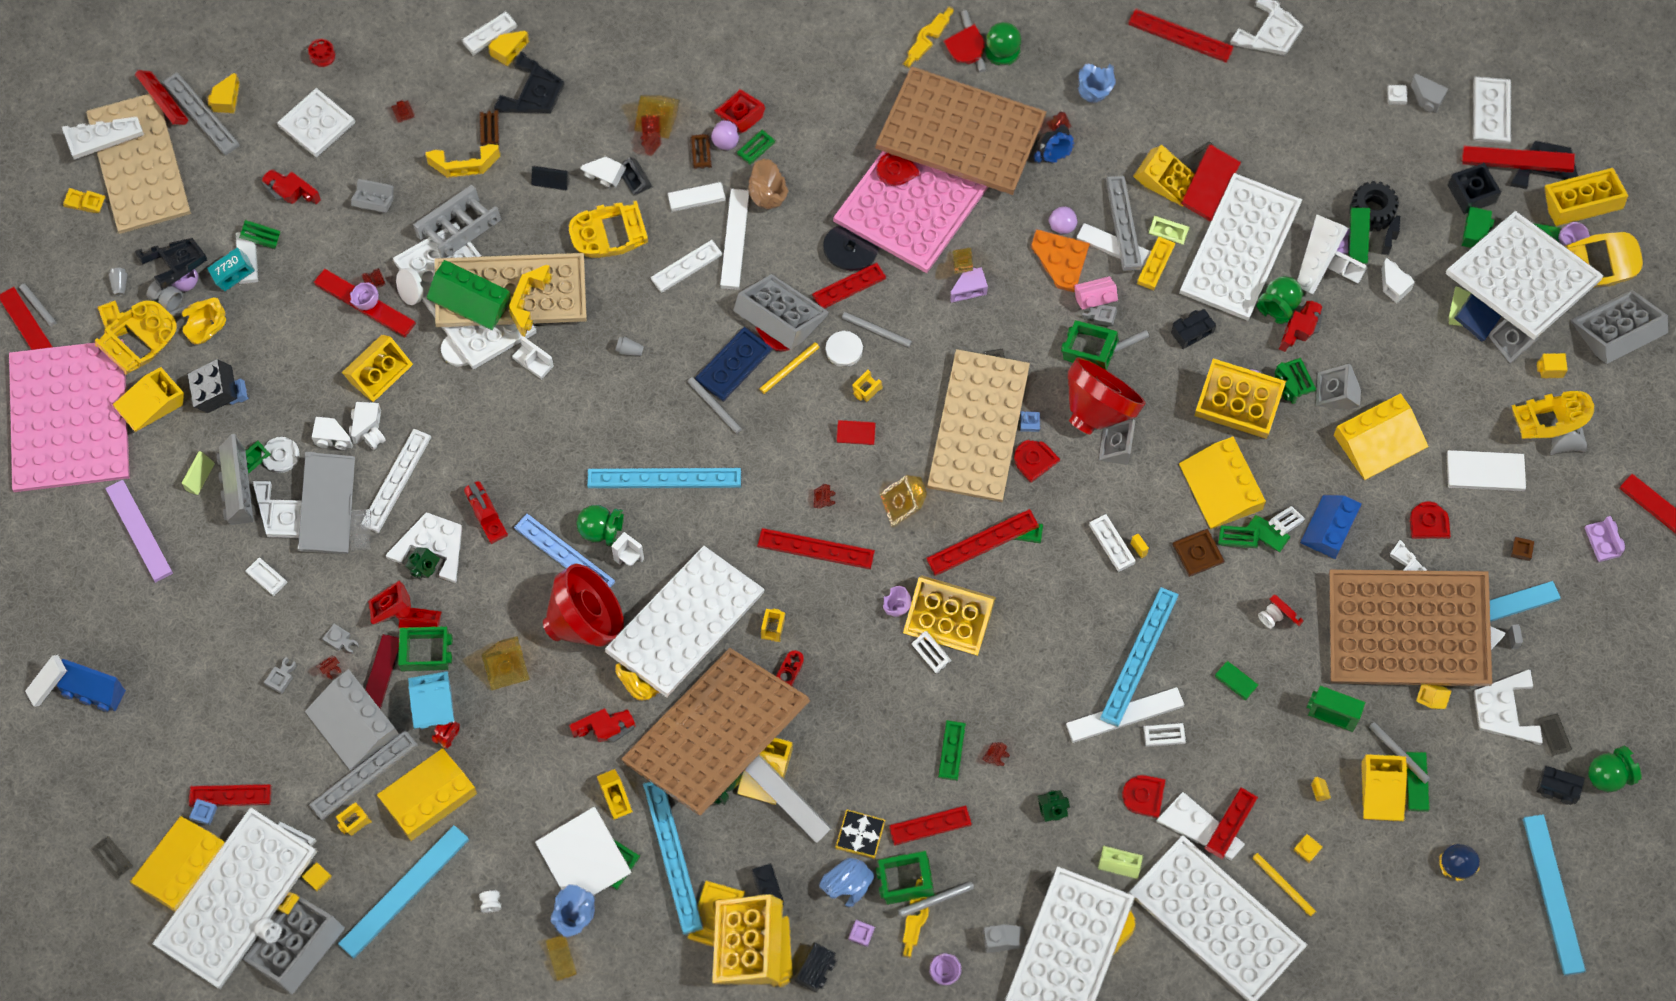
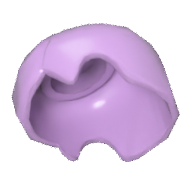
M730 121L717 123L712 132L714 145L720 150L733 149L739 141L737 126Z
M1058 207L1052 212L1049 222L1053 231L1059 234H1068L1076 228L1077 217L1072 209Z
M1578 222L1566 225L1559 233V241L1563 246L1590 237L1588 229Z
M192 270L171 285L181 292L190 291L197 284L198 273L196 270Z
M360 283L350 293V302L360 310L373 308L379 298L377 288L370 283Z
M902 586L892 587L890 595L884 596L883 609L887 615L900 617L910 609L912 599L906 588Z
M950 954L936 956L930 964V975L935 982L941 985H950L956 982L961 975L959 960Z

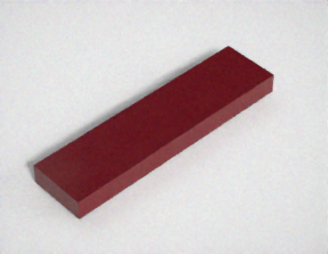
M382 634L365 689L380 710L399 652V637Z

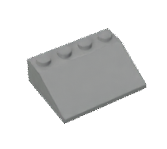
M772 274L739 292L733 310L789 349H793L801 344L829 314L827 310Z
M1630 290L1571 320V323L1595 356L1606 364L1668 333V315L1634 290Z
M231 434L219 446V453L216 456L217 463L221 465L222 471L219 472V481L223 483L224 489L221 490L222 502H225L226 509H223V517L230 525L254 521L245 448L236 434Z
M349 669L332 681L305 711L350 771L399 735Z
M302 897L298 899L288 915L280 912L273 922L279 924L282 929L278 940L268 943L263 938H259L243 958L244 961L292 995L345 929L332 915Z

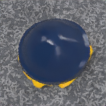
M1453 844L1446 848L1439 857V865L1443 875L1454 877L1457 881L1470 878L1479 871V856L1469 846Z

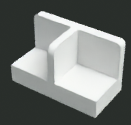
M1336 251L1328 269L1359 284L1367 266Z
M523 337L521 339L522 346L512 357L516 362L542 380L554 367L552 357Z
M625 532L612 545L614 561L619 565L624 562L628 566H632L637 560L643 562L642 545Z

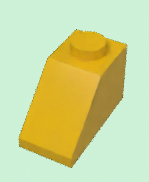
M520 31L500 34L489 45L490 56L508 66L528 44V32Z
M236 73L231 74L212 88V93L208 96V105L211 106L213 112L235 113L240 84Z
M613 769L596 776L613 819L615 820L632 813L630 803L616 770Z

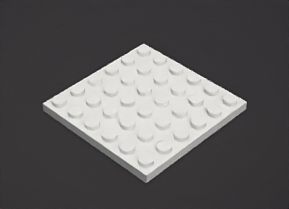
M1516 211L1446 271L1449 277L1533 340L1603 278L1601 273Z

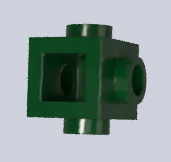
M417 547L408 557L405 567L410 570V574L415 578H429L435 572V567L440 558L428 548Z
M1052 790L1037 796L1040 814L1045 822L1058 821L1068 817L1067 809L1070 808L1068 797H1064L1061 790Z

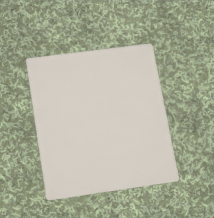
M595 807L536 841L561 890L565 889L568 884H573L595 895L631 873Z

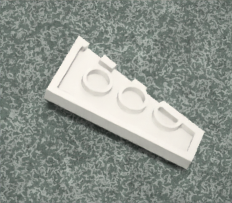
M137 117L116 119L109 123L101 121L96 122L94 125L79 124L77 127H62L74 159L144 135Z
M1316 216L1297 280L1302 290L1314 294L1348 230L1347 227L1322 216Z
M1184 792L1179 795L1157 820V823L1165 825L1204 846L1208 844L1219 825L1216 819ZM1235 837L1224 857L1232 860L1245 844Z

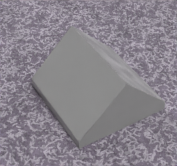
M1134 419L1103 429L1099 454L1100 461L1128 465L1135 427Z

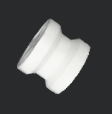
M375 426L371 428L369 433L362 435L372 450H375L379 443L386 441L383 434Z
M1273 604L1268 605L1267 610L1261 611L1258 615L1259 619L1270 629L1275 626L1277 621L1279 622L1283 619L1282 612Z
M486 891L479 894L482 901L481 912L489 913L501 909V904L498 902L500 898L498 891Z
M262 918L255 927L256 935L268 943L278 940L282 931L281 926L269 918Z

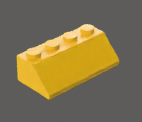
M1613 168L1547 184L1544 187L1548 213L1555 226L1624 209L1628 194Z

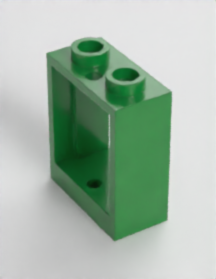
M1075 320L1073 326H1070L1068 329V338L1061 346V353H1063V358L1066 361L1073 363L1076 358H1083L1107 370L1119 342L1118 331ZM1078 332L1106 340L1100 356L1072 349Z
M447 627L400 628L398 663L400 670H448L449 664H452V652H449V645L453 644L452 633H449ZM443 638L442 661L409 662L410 639Z
M1320 685L1317 691L1313 690L1306 708L1310 709L1308 716L1353 732L1361 718L1366 702Z
M926 851L878 860L879 867L876 868L878 880L881 879L882 886H879V893L881 899L884 898L887 905L935 896L930 862ZM920 863L922 886L889 892L886 869Z

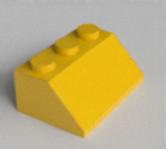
M381 335L342 373L356 389L374 402L413 363L392 337Z

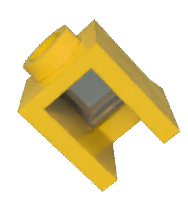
M869 370L852 385L853 395L861 401L863 399L866 402L879 390L883 389L882 381L880 379L875 381L871 377Z
M766 609L761 627V639L780 642L785 622V612L779 609Z
M356 802L336 817L340 822L337 824L339 829L344 834L348 833L351 836L372 822Z

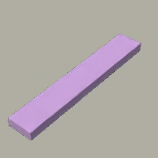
M121 480L105 488L155 583L173 574L125 482Z

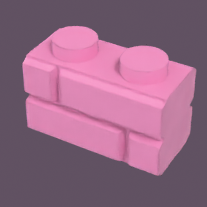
M1110 276L1074 285L1076 301L1082 310L1118 301L1117 287Z

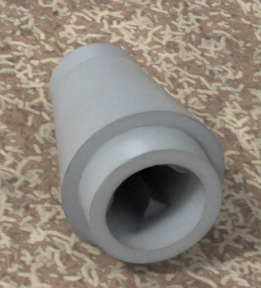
M113 268L110 270L109 279L114 296L125 295L128 274L124 268Z
M624 336V338L619 337L615 351L620 352L619 354L641 357L644 346Z

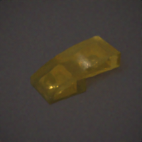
M971 248L953 250L955 274L973 271Z
M559 935L545 940L557 981L577 975L566 937Z

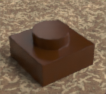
M1515 537L1511 557L1530 561L1532 559L1534 541Z

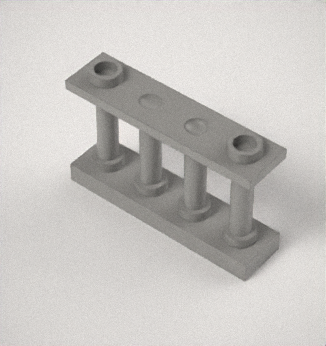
M470 185L413 224L420 240L429 236L438 244L437 248L440 258H447L490 227L496 225L501 221V217L496 206L488 211L478 202L479 198L476 188ZM471 206L482 214L475 221L464 212ZM456 216L467 224L460 231L449 222ZM444 226L453 236L444 241L434 231Z

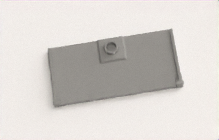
M305 452L299 544L297 550L348 554L355 457Z

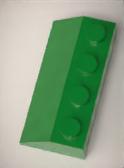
M444 260L434 274L427 300L493 330L509 306L511 297L509 290Z

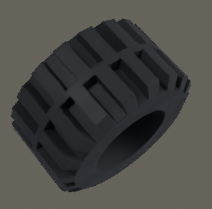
M1371 181V184L1365 182L1363 186L1360 185L1355 190L1350 203V208H1369L1365 204L1366 202L1378 203L1383 208L1382 210L1370 209L1369 231L1373 232V229H1376V232L1380 231L1381 228L1386 229L1393 221L1399 206L1398 196L1395 195L1394 189L1390 190L1388 184L1385 186L1380 181L1379 183Z

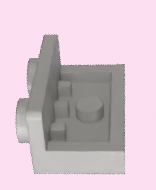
M358 179L357 191L351 199V206L387 213L393 202V186Z

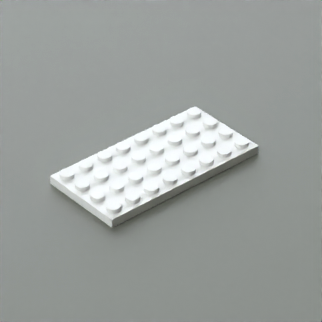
M1234 173L1180 289V294L1249 321L1302 199Z
M457 223L452 224L459 231L461 230ZM446 228L437 233L444 241L453 236ZM429 237L395 256L393 262L399 270L412 268L419 274L422 281L420 285L424 288L422 301L435 317V303L427 300V295L435 274V258H440V254L437 248L438 244ZM469 242L447 258L481 257V255L472 243ZM515 324L496 325L493 330L481 325L442 327L473 370L517 345L523 338ZM533 325L531 330L527 331L526 339L536 334V328Z
M703 546L620 632L616 639L605 648V653L631 672L636 673L639 678L662 695L668 697L761 597L765 589Z
M250 808L153 944L221 989L257 938L255 933L256 924L262 918L270 919L315 856L317 850L253 808Z
M1183 835L1129 892L1130 895L1135 896L1134 899L1247 1001H1257L1307 946Z
M1057 867L1006 1001H1096L1135 896Z

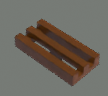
M487 111V113L480 112L481 146L488 144L499 145L498 111H494V113H491V111ZM491 117H494L495 141H492ZM484 118H487L488 141H485Z
M709 134L691 135L693 169L699 167L701 169L704 167L712 168ZM695 139L699 141L700 162L698 163L696 161ZM702 139H706L707 162H704Z

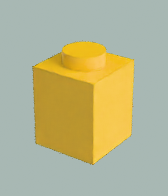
M1542 354L1540 360L1537 361V371L1540 372L1541 378H1564L1568 371L1566 354Z

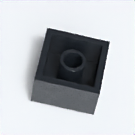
M1485 162L1452 174L1447 185L1464 215L1468 213L1470 206L1481 209L1497 203L1501 194V190Z
M216 359L188 374L194 408L210 413L237 399L231 365Z

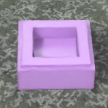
M855 920L848 940L868 947L875 927Z

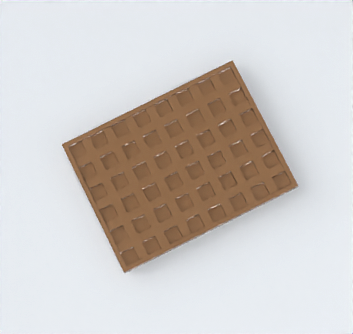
M911 66L877 140L875 149L1013 195L1045 119L1046 111Z
M729 648L627 752L622 761L701 816L810 700L802 692Z

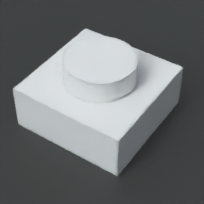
M1388 85V104H1406V86Z

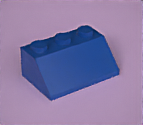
M1323 495L1300 543L1336 559L1362 503L1344 495Z
M62 658L61 661L67 671L57 683L61 695L68 699L78 698L81 703L88 706L91 703L98 705L97 708L105 712L109 710L115 712L126 691L119 680L114 676Z

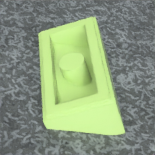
M1154 216L1149 234L1184 245L1190 227Z
M1455 287L1449 314V324L1462 326L1454 317L1471 292Z
M201 451L198 452L182 481L185 490L196 495L199 494L215 465L214 461Z
M1103 846L1098 869L1138 879L1143 856Z

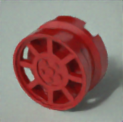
M317 39L309 45L308 53L313 64L318 67H327L334 62L335 52L330 41Z
M455 721L445 725L437 724L434 730L435 735L432 736V742L436 744L441 743L442 747L448 749L452 745L451 743L455 735H458L460 724Z

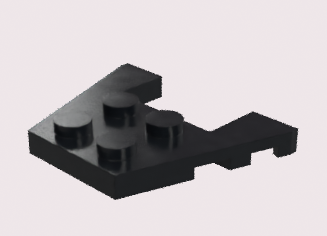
M520 52L515 62V68L529 72L530 75L518 100L500 95L494 106V111L507 113H552L565 85L564 80L548 69L545 70L534 59L528 58L525 53Z
M1535 141L1530 149L1531 151L1572 153L1571 147ZM1575 161L1573 172L1519 169L1511 182V187L1527 189L1530 174L1562 180L1578 177Z
M193 238L170 242L167 247L159 248L158 245L153 246L151 250L145 252L142 249L135 251L137 258L142 264L161 257L170 270L154 276L161 290L166 289L207 261L206 254Z

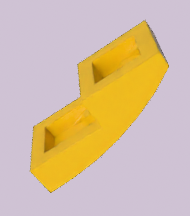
M69 188L63 207L100 213L105 196L88 190L84 193Z

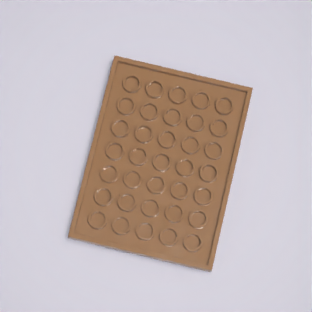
M1329 571L1331 684L1492 686L1489 571Z

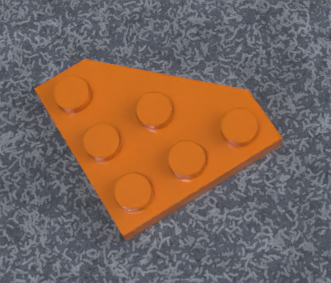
M1036 229L1031 246L1032 250L1039 257L1041 264L1053 279L1056 287L1075 293L1074 285H1077L1090 243Z

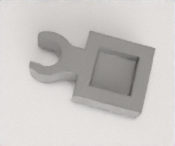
M1099 305L1097 309L1093 307L1085 309V311L1090 312L1088 314L1082 313L1084 319H1094V324L1113 327L1117 307Z
M333 624L323 637L325 643L338 651L344 647L349 654H354L349 647L351 645L359 647L357 641L349 640L350 633L336 624Z
M287 657L283 659L282 667L280 669L274 667L264 682L266 686L281 694L293 678L289 673L295 670L297 666L295 661L291 666H286L289 662Z

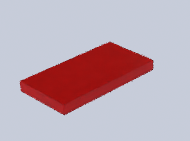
M1210 144L1180 204L1212 222L1234 173L1236 174L1241 162Z

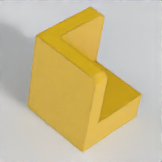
M1422 684L1416 701L1432 709H1445L1451 690L1441 685Z

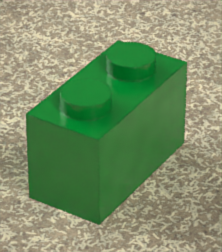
M1470 206L1461 246L1473 248L1488 235L1489 229H1492L1494 219L1491 218L1492 211Z

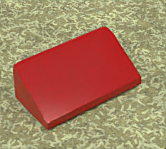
M838 420L837 443L874 445L876 423Z
M411 607L407 617L399 618V629L439 627L442 611Z

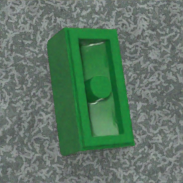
M258 440L245 450L248 474L261 464L264 458L266 459L271 455ZM261 451L265 453L263 457H261Z

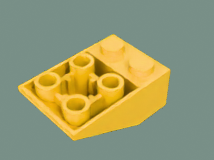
M1161 144L1149 151L1133 177L1144 187L1183 207L1180 203L1194 173Z
M159 367L140 379L113 404V407L131 428L137 432L183 406L184 392L163 368Z
M774 738L760 753L783 778L785 777L793 751V742ZM746 770L743 771L737 794L776 805L777 802Z
M1365 755L1362 760L1363 819L1404 821L1407 779L1406 756Z

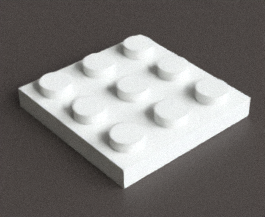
M316 88L278 121L277 124L312 155L318 157L355 124V120Z

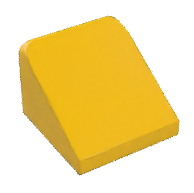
M1315 777L1311 786L1316 801L1330 799L1331 796L1326 781Z

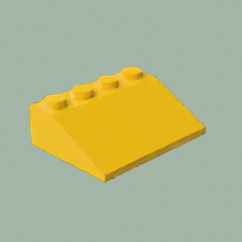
M1213 358L1194 416L1267 439L1286 381Z
M1401 393L1338 425L1334 433V437L1364 480L1428 448L1415 415Z
M1234 436L1219 441L1179 463L1210 529L1263 510L1266 501Z
M921 575L918 578L903 633L918 638L927 631L938 644L978 656L996 597Z
M442 748L378 793L377 796L409 840L412 841L477 795V792L464 772Z
M180 816L130 882L176 912L225 842L209 831Z
M772 895L716 901L713 962L714 984L762 985L780 983L782 900Z

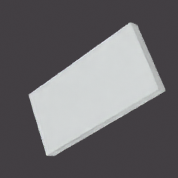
M1474 78L1473 141L1510 144L1511 80Z
M1447 451L1448 488L1526 490L1524 454Z

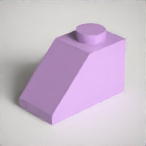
M982 267L970 268L962 273L951 290V303L987 295L988 286Z

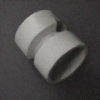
M153 281L147 290V297L159 303L170 312L181 303L183 293L174 286L161 290L156 281Z

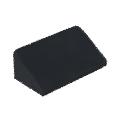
M629 157L622 163L626 168L622 177L634 196L653 187L636 159Z
M532 166L531 184L532 186L566 191L569 184V174L566 170Z

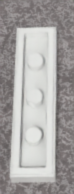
M1083 224L1076 240L1090 243L1089 246L1121 259L1116 236L1088 224ZM1138 246L1142 268H1144L1151 251Z
M710 240L653 275L651 280L662 293L722 256V252Z

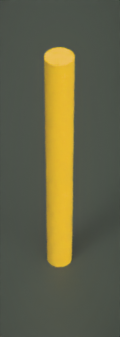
M814 342L760 387V391L763 394L769 391L820 348L819 345Z
M1259 853L1253 856L1252 859L1310 917L1316 912Z

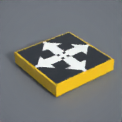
M846 809L836 849L875 859L885 820Z

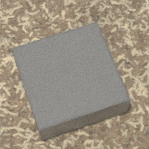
M1519 624L1512 625L1508 631L1511 650L1519 649L1523 643Z

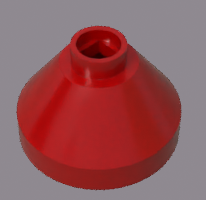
M1076 358L1068 370L1070 410L1073 413L1069 422L1086 434L1091 435L1095 428L1101 430L1136 418L1146 404L1145 400L1128 384L1093 362L1083 358Z
M572 564L557 574L551 591L546 613L547 617L543 619V627L547 635L557 642L564 640L600 647L616 639L624 629V618L619 602L608 584L595 571L582 564Z

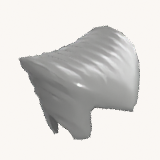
M1582 427L1570 433L1551 438V455L1569 451H1587V442Z

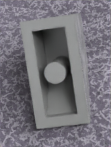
M1416 73L1411 83L1419 106L1428 112L1437 113L1448 88Z
M997 925L984 927L983 929L986 953L1026 947L1023 927Z

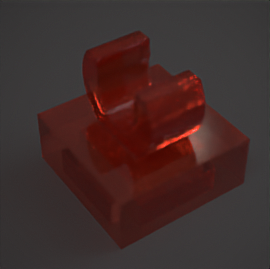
M408 100L397 101L395 105L391 106L398 123L415 117Z
M1062 111L1057 115H1053L1051 121H1047V125L1052 131H1055L1062 124L1066 125L1068 129L1071 127L1066 113Z
M660 115L641 116L642 135L661 134Z
M654 131L651 136L644 133L640 137L645 153L652 157L662 144L660 134Z
M822 484L814 490V508L821 509L824 506L830 507L835 504V501L830 500V497L836 495V492L830 490V485Z
M333 655L316 666L320 673L326 674L327 678L331 680L333 679L330 674L332 669H336L339 674L342 672L340 667L336 666L340 662Z
M1002 742L991 743L983 760L989 764L995 763L997 766H1004L1005 764L1001 761V757L1009 758L1010 756L1005 751L1007 746Z

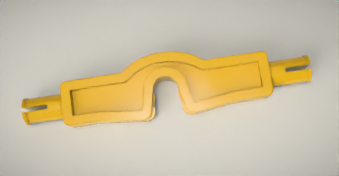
M948 7L943 14L939 13L930 25L920 30L916 43L908 51L909 57L903 63L905 66L907 65L910 68L915 60L919 61L932 47V42L926 36H931L935 39L939 38L949 23V17L954 13L951 7Z
M922 875L920 879H917L915 887L923 885ZM928 897L911 900L910 905L925 900ZM929 907L920 910L921 913L918 916L908 915L906 917L903 957L907 955V958H911L913 946H917L920 929L928 919Z

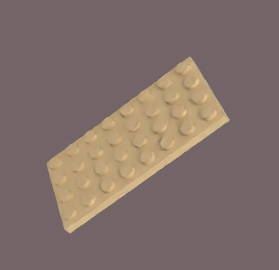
M150 94L86 111L90 125L101 121L109 123L116 119L137 117L144 133L140 137L97 151L119 234L191 214L163 111Z
M584 253L435 258V273L442 262L447 260L509 290L511 300L522 274L541 266L549 265L550 273L552 274L550 284H546L544 290L532 287L529 296L526 295L524 299L525 306L523 310L531 313L533 323L587 321ZM435 303L436 327L480 326ZM509 306L496 325L515 324L510 316Z
M956 349L927 488L1003 502L1030 363Z

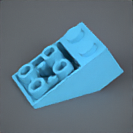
M448 671L408 678L414 729L454 722L452 691Z

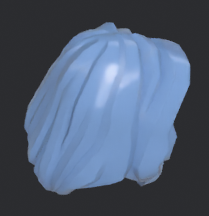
M1085 64L1079 72L1078 90L1081 97L1093 103L1099 102L1109 95V92L1115 85L1113 66L1109 64L1107 68L1100 69L1092 64Z
M847 858L824 874L819 885L831 898L850 894L851 896L845 905L853 907L854 903L858 902L867 892V888L874 878V873L868 869L863 861Z
M568 884L565 889L559 892L555 898L551 923L556 926V930L565 937L578 934L593 919L595 901L593 894L573 884Z

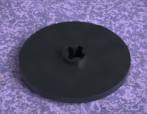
M838 225L825 236L823 251L828 261L834 266L847 271H857L870 266L875 261L878 254V246Z

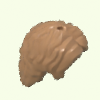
M763 158L755 162L749 180L751 198L761 208L773 209L779 207L788 194L785 178L781 176L779 168L771 160Z

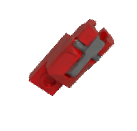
M272 169L262 178L264 187L277 201L283 199L288 203L294 204L301 196L307 202L312 201L314 204L321 201L319 192L292 171L287 176H284Z
M1306 301L1300 312L1295 311L1292 314L1278 348L1279 350L1286 352L1289 346L1293 347L1296 339L1305 342L1313 334L1320 331L1323 314L1321 304L1315 301Z
M476 481L474 484L466 486L464 493L490 544L507 537L508 533L500 521L498 513L482 483Z
M606 708L569 725L574 738L586 736L589 730L592 729L598 742L607 740L616 742L631 732L636 726L628 709L613 713L610 717Z

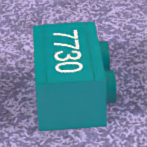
M238 247L208 267L215 284L224 291H227L255 271L248 256Z

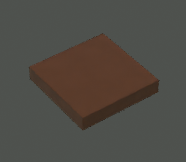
M1208 528L1175 541L1172 544L1189 577L1225 562Z

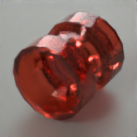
M379 268L374 269L372 273L366 272L361 274L364 283H370L375 287L386 285Z

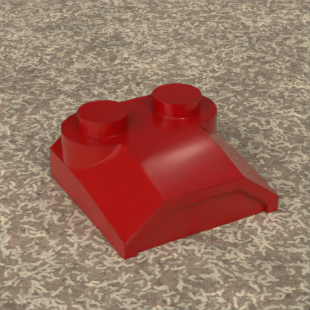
M740 89L714 111L725 121L735 124L737 126V133H743L762 119L765 106L762 102Z
M400 580L368 601L371 616L370 622L373 625L385 622L393 617L397 619L405 618L409 615L411 609L410 595Z

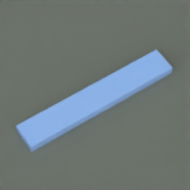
M526 514L514 527L516 531L563 567L567 568L572 564H582L595 571L609 587L615 583L614 579L530 515Z

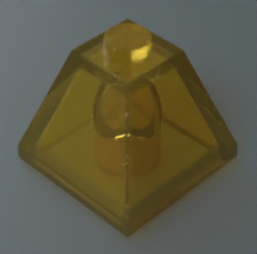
M640 95L634 131L669 139L677 117L680 100L663 95Z
M905 475L880 493L891 527L897 526L921 509L927 495L921 477Z
M518 636L498 641L481 654L491 691L530 680Z

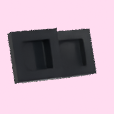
M1396 215L1387 230L1382 245V255H1389L1392 248V240H1397L1400 232L1399 215Z

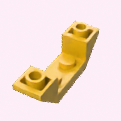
M493 144L480 146L481 159H469L466 161L454 160L446 162L444 150L425 152L428 164L447 178L484 174L500 157L499 146Z
M544 265L522 274L510 302V316L523 337H525L527 331L531 330L533 325L531 313L523 310L525 306L524 299L526 295L529 296L532 287L544 290L546 284H550L552 274L550 273L549 265Z

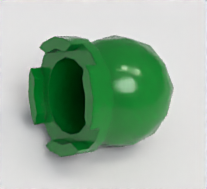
M998 22L990 28L986 36L985 53L991 63L1000 66L1011 65L1017 61L1020 56L1021 35L1015 25L1008 22Z
M1288 276L1275 278L1269 283L1266 293L1262 294L1258 299V310L1265 317L1267 315L1276 319L1274 322L1287 323L1292 316V311L1301 303L1303 296L1301 285L1294 278Z
M590 505L579 513L576 521L577 531L583 539L591 543H600L606 540V545L612 547L617 540L615 539L617 531H622L624 522L623 510L615 508L611 513L604 506Z
M1624 745L1614 749L1613 754L1605 753L1593 759L1588 771V777L1592 785L1600 791L1611 793L1619 791L1626 784L1631 786L1639 783L1638 781L1642 779L1639 763L1634 764L1630 756L1633 752Z

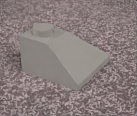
M1504 319L1488 335L1509 363L1515 361L1539 339L1537 337L1533 340L1507 319Z
M1350 364L1318 372L1316 407L1340 410L1360 407L1361 388Z

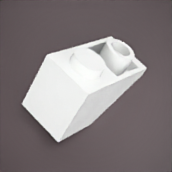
M603 157L582 165L580 169L585 172L584 176L592 180L598 178L601 180L600 183L610 188L611 185L615 187L618 185L626 168L608 157Z
M1387 258L1382 266L1383 292L1394 302L1398 303L1412 290L1415 281H1413L1409 274H1405L1399 269L1395 262H1391Z
M356 402L355 409H352L351 412L353 426L349 427V437L352 438L354 444L363 440L362 435L369 433L372 427L379 428L381 416L379 403Z
M315 418L312 433L315 445L320 448L332 446L339 450L353 447L350 437L334 418Z

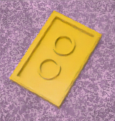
M705 881L697 906L703 929L689 933L687 939L714 947L716 901L743 898L745 891Z

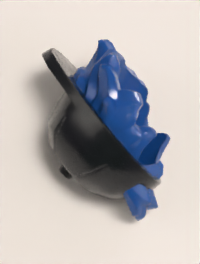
M1062 124L1055 131H1047L1040 137L1037 143V152L1034 155L1035 162L1057 163V159L1070 155L1074 147V138L1070 135L1066 125Z

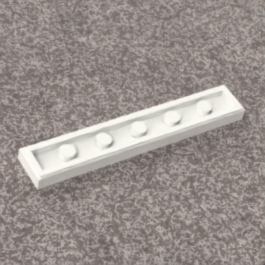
M731 189L721 288L739 289L749 190Z
M413 429L361 523L362 527L376 533L380 532L428 445L431 435Z
M1176 687L1130 702L1119 727L1100 720L1103 711L1068 722L1066 727L1074 743L1182 708L1184 703Z

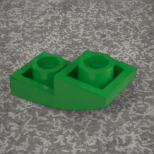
M1282 362L1277 365L1274 374L1277 379L1286 381L1282 392L1283 398L1295 404L1299 395L1297 385L1291 372Z
M1257 515L1254 516L1247 526L1259 528V540L1279 553L1290 539V535L1286 533L1282 536L1280 529L1276 531L1274 529L1275 525H1270L1268 521Z

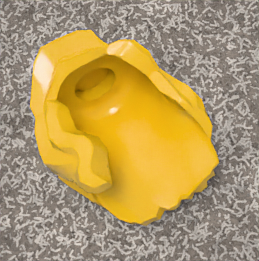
M218 298L197 301L190 304L182 312L183 317L189 315L182 331L192 344L207 342L226 323L225 310Z
M620 663L616 664V674L633 698L641 701L650 700L660 693L639 678L636 673L631 672Z

